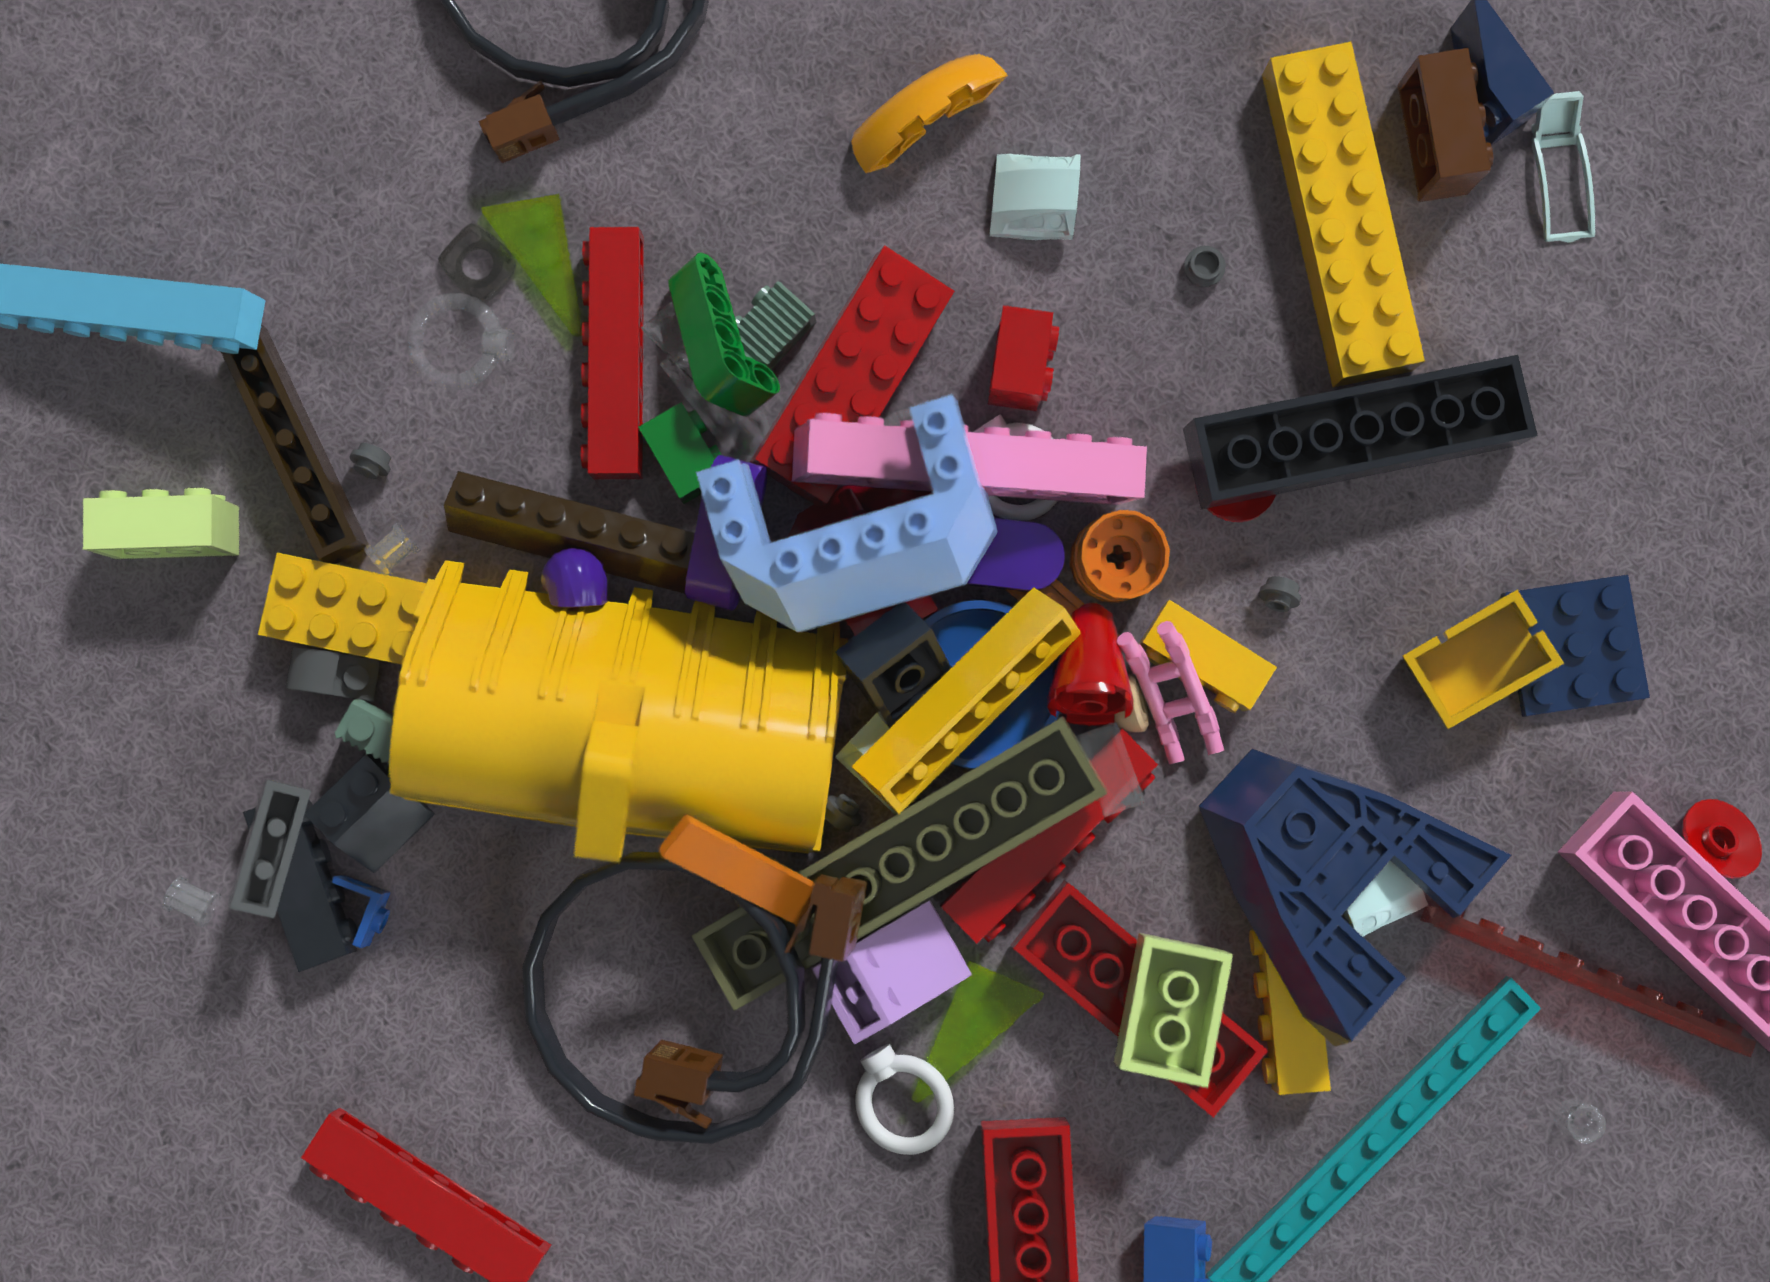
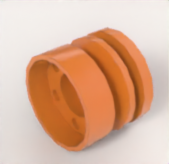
M1117 510L1092 521L1077 534L1070 550V568L1075 582L1085 594L1100 602L1119 603L1149 593L1162 581L1169 567L1170 548L1164 531L1152 518L1138 511ZM1114 549L1117 555H1123L1124 562L1118 564L1117 569L1115 563H1108L1106 559L1107 555L1113 553Z

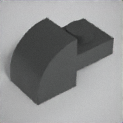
M292 647L285 688L374 701L380 660Z

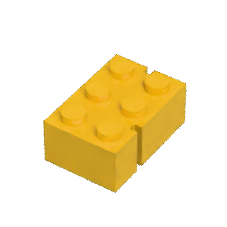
M1518 590L1444 631L1443 635L1447 640L1446 642L1441 644L1436 636L1402 656L1446 729L1455 726L1564 664L1543 630L1533 636L1528 631V628L1537 624L1538 621Z

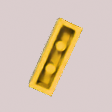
M1171 600L1166 601L1139 642L1142 648L1146 650L1145 653L1149 661L1156 666L1172 662L1165 644L1157 632V627L1162 622L1170 621L1177 632L1182 635L1188 646L1191 660L1202 686L1217 694L1214 701L1232 713H1236L1238 708L1242 711L1251 710L1277 667Z

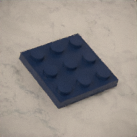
M1628 575L1519 590L1522 598L1538 621L1537 624L1528 628V631L1533 636L1543 630L1564 662L1561 666L1518 689L1522 717L1650 698ZM1512 592L1502 593L1501 598L1507 596Z

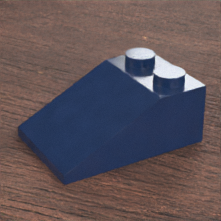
M1471 0L1450 30L1454 50L1468 48L1471 62H1475L1477 65L1478 84L1476 86L1478 102L1483 103L1486 112V122L1483 127L1486 143L1489 142L1492 146L1528 122L1550 99L1554 91L1487 0Z

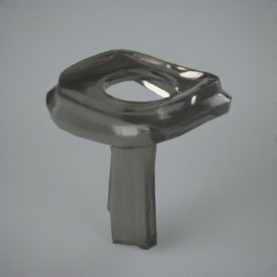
M475 223L465 226L438 258L439 264L447 277L462 292L482 302L494 298L511 280L517 267L513 254L485 228ZM485 250L492 256V271L488 276L479 280L467 277L463 271L464 258L471 251Z

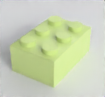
M187 488L184 489V495L169 496V491L160 489L142 490V497H127V492L100 491L99 498H83V549L114 559L239 555V506L227 502L226 496L213 495L210 489Z
M1142 933L1138 934L1114 1059L1119 1069L1208 1087L1233 954L1220 949Z

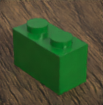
M681 402L638 428L678 497L685 504L702 494L696 472L709 469L715 458L722 454L716 444L708 448L701 434L708 430L696 409L688 413Z

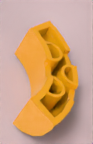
M974 54L949 61L921 76L884 103L854 132L851 143L853 153L865 173L888 167L911 145L926 134L927 131L924 129V125L935 122L944 114L947 118H950L962 110L982 102L1008 75L992 58L981 54Z

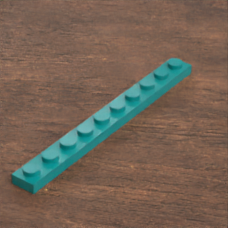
M1505 976L1206 1273L1212 1282H1267L1542 1008L1511 977Z

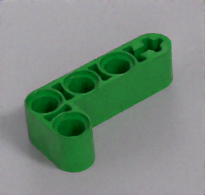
M697 253L668 280L693 381L697 391L706 401L738 415L748 417L779 392L780 384L769 367L745 355L723 273L710 256L704 253Z

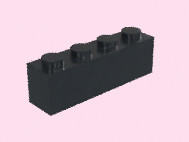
M308 800L305 812L313 805L310 800ZM256 807L243 812L248 829H250ZM305 814L277 907V912L298 972L356 952L357 948L352 944L358 931L352 918L346 919L341 905L345 901L343 887L332 883L333 879L327 863L331 862L329 847L324 839H318L313 823Z

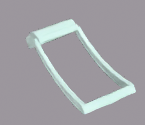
M1580 91L1553 94L1537 111L1536 123L1532 124L1534 136L1532 138V150L1539 176L1543 211V235L1546 242L1564 241L1570 243L1580 238L1595 237V207L1591 169L1583 135L1580 133L1581 126H1579L1584 97ZM1570 132V134H1561V135H1552V136H1543V137H1542V135H1546V134H1555V133ZM1577 144L1585 180L1588 231L1550 235L1548 187L1540 148Z

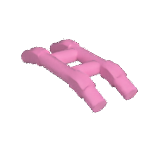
M1164 621L1157 627V632L1163 640L1172 662L1150 667V662L1144 649L1137 643L1133 635L1129 632L1121 634L1117 638V644L1123 651L1125 659L1132 673L1135 674L1156 723L1155 727L1161 744L1164 746L1168 764H1175L1185 760L1179 742V733L1173 718L1194 712L1208 755L1224 751L1215 712L1209 704L1197 675L1188 646L1182 635L1177 632L1173 623ZM1180 677L1188 697L1165 703L1157 683Z

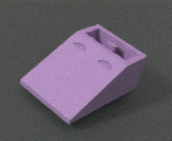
M931 900L858 940L856 947L845 961H838L831 1004L852 1042L856 1044L970 977L972 973ZM821 962L812 968L817 979L819 977Z

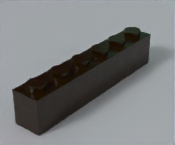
M261 325L257 350L239 348L238 354L221 352L317 558L326 563L337 564L370 548V545L267 328Z
M461 471L457 472L444 502L448 532L551 558L562 550L570 548L582 549L594 555L602 563L605 573L685 594L686 578L695 533Z

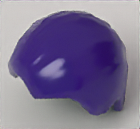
M570 548L554 554L545 564L541 575L542 590H547L551 605L556 607L600 606L607 603V577L602 563L591 553L582 549Z

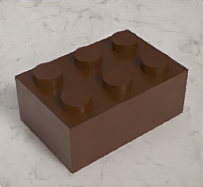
M1468 48L1419 55L1398 83L1419 202L1467 195L1489 173L1493 165V149L1489 142L1486 143L1483 130L1486 122L1485 107L1482 102H1478L1476 93L1478 69L1476 63L1470 60Z

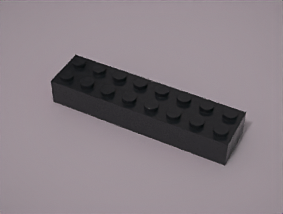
M1518 355L1194 418L1183 428L1201 510L1516 447L1538 436Z

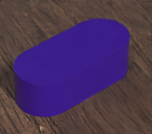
M718 455L710 468L738 459ZM740 460L741 464L746 463L749 465L762 510L767 485V469L764 466ZM702 495L687 572L685 594L688 599L733 611L737 607L741 596L720 558Z
M994 518L998 532L966 585L1029 592L1033 587L1039 591L1049 587L1060 575L1065 560L1064 547L1058 535L1052 529L1040 523Z

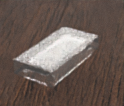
M1117 722L1076 736L1108 790L1107 794L1098 799L1104 817L1146 803Z

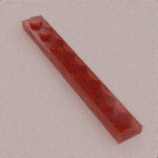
M1427 905L1423 911L1420 921L1731 1052L1751 1058L1756 1041L1742 1036L1743 1027L1718 1017L1715 1024L1701 1019L1704 1012L1701 1009L1680 1001L1677 1002L1676 1007L1663 1003L1661 1001L1664 994L1640 984H1638L1636 991L1622 985L1624 977L1613 972L1598 968L1597 973L1594 974L1582 969L1584 960L1559 951L1556 958L1542 952L1545 944L1532 938L1519 935L1516 941L1504 936L1505 927L1480 918L1479 923L1475 924L1463 919L1466 911L1456 918H1452L1440 906L1437 908Z

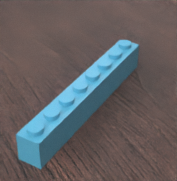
M0 264V327L17 329L19 323L27 324L28 329L43 333H53L54 327L63 328V332L79 337H90V332L92 331L100 332L101 337L123 342L126 341L128 335L137 336V340L140 342L162 346L164 340H174L175 345L194 350H200L201 344H210L212 349L230 354H238L239 348L257 350L266 300L243 288Z

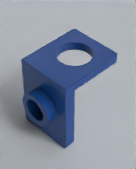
M346 875L334 876L332 883L370 897L352 944L358 948L370 946L375 932L380 934L388 921L390 910L385 909L391 892Z

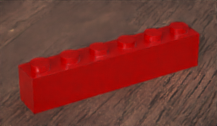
M589 227V241H583L582 245L584 266H589V281H583L582 300L584 306H589V321H583L582 343L583 346H588V362L582 363L581 378L583 387H588V403H582L581 422L583 428H588V444L581 445L582 469H588V474L593 480L643 479V434L638 427L643 424L644 236L639 227Z
M1123 728L1118 729L1089 758L1106 786L1107 794L975 870L940 905L976 944L983 938L988 943L993 940L1006 926L1002 919L1013 908L1019 913L1035 898L1036 895L1032 889L1042 879L1050 883L1066 867L1062 860L1073 849L1080 853L1094 840L1096 835L1092 830L1102 820L1109 824L1125 809L1126 806L1121 801L1132 790L1140 794L1156 778L1151 772L1158 764Z
M338 1108L328 1114L301 1156V1159L310 1164L309 1169L316 1176L325 1180L334 1179L346 1187L344 1191L350 1198L360 1203L369 1202L381 1210L380 1215L384 1220L398 1227L406 1226L417 1234L416 1239L422 1245L432 1250H437L438 1248L453 1257L451 1260L456 1267L467 1273L475 1271L486 1278L488 1282H529L551 1247L550 1243L342 1108Z

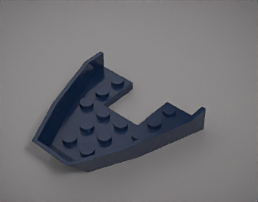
M1251 749L1199 805L1235 898L1300 1013L1334 1047L1352 1042L1406 979L1400 971L1341 917L1386 864L1391 860L1452 918H1456L1464 912L1511 857V854L1389 795L1255 749Z

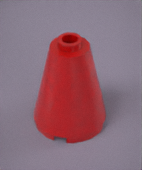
M1083 604L1071 614V618L1081 634L1059 655L1047 698V708L1050 714L1055 717L1056 710L1066 714V721L1069 723L1090 726L1115 723V714L1125 711V718L1130 716L1134 709V699L1122 650L1117 644L1118 634L1113 614L1100 604Z

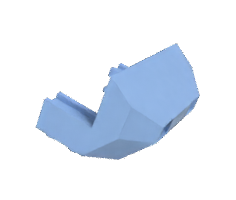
M949 395L909 408L934 492L933 495L776 542H770L748 464H741L740 460L696 472L720 558L744 603L796 632H805L966 585L998 531L988 493L981 486L959 406L954 396Z

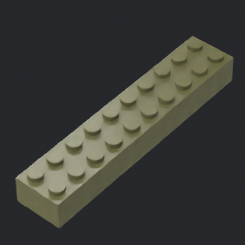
M1062 717L798 874L813 882L820 875L838 878V881L842 877L867 882L857 937L859 939L1107 794L1108 790L1066 719ZM817 905L808 926L799 933L794 943L804 970L822 959L820 956L809 954ZM742 907L692 935L693 940L734 1011L786 981L765 930ZM782 918L791 938L797 925Z

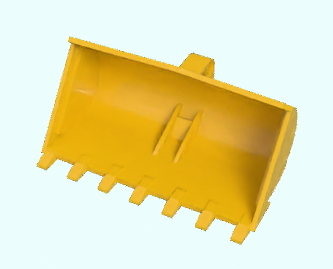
M448 560L444 561L435 579H428L414 612L413 619L417 624L408 644L400 673L390 746V794L403 797L409 801L577 827L574 857L620 863L625 834L666 839L685 814L749 848L807 854L820 851L842 687L846 678V669L835 652L846 644L848 640L847 638H840L839 622L819 627L817 634L778 628L775 619L758 610L756 611L753 624L714 617L715 606L698 601L694 602L691 613L653 608V590L635 587L628 604L607 601V603L600 606L556 607L551 605L548 594L526 591L528 572L509 569L501 588L461 583L464 563Z

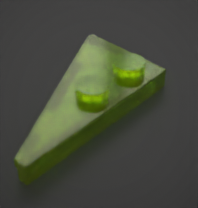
M555 194L481 207L482 214L570 333L576 337L582 336V321L560 195Z
M968 960L967 966L972 975L958 984L926 1062L935 1067L944 1079L947 1080L963 1065H967L988 1047L991 1041L1000 1033H1004L1014 1024L1013 1022L1029 1008L1039 1003L1044 996V992ZM921 1078L918 1079L911 1096V1100L918 1103L933 1094L930 1087Z

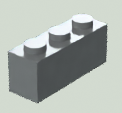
M264 778L228 901L230 909L270 918L275 917L311 793L309 789Z

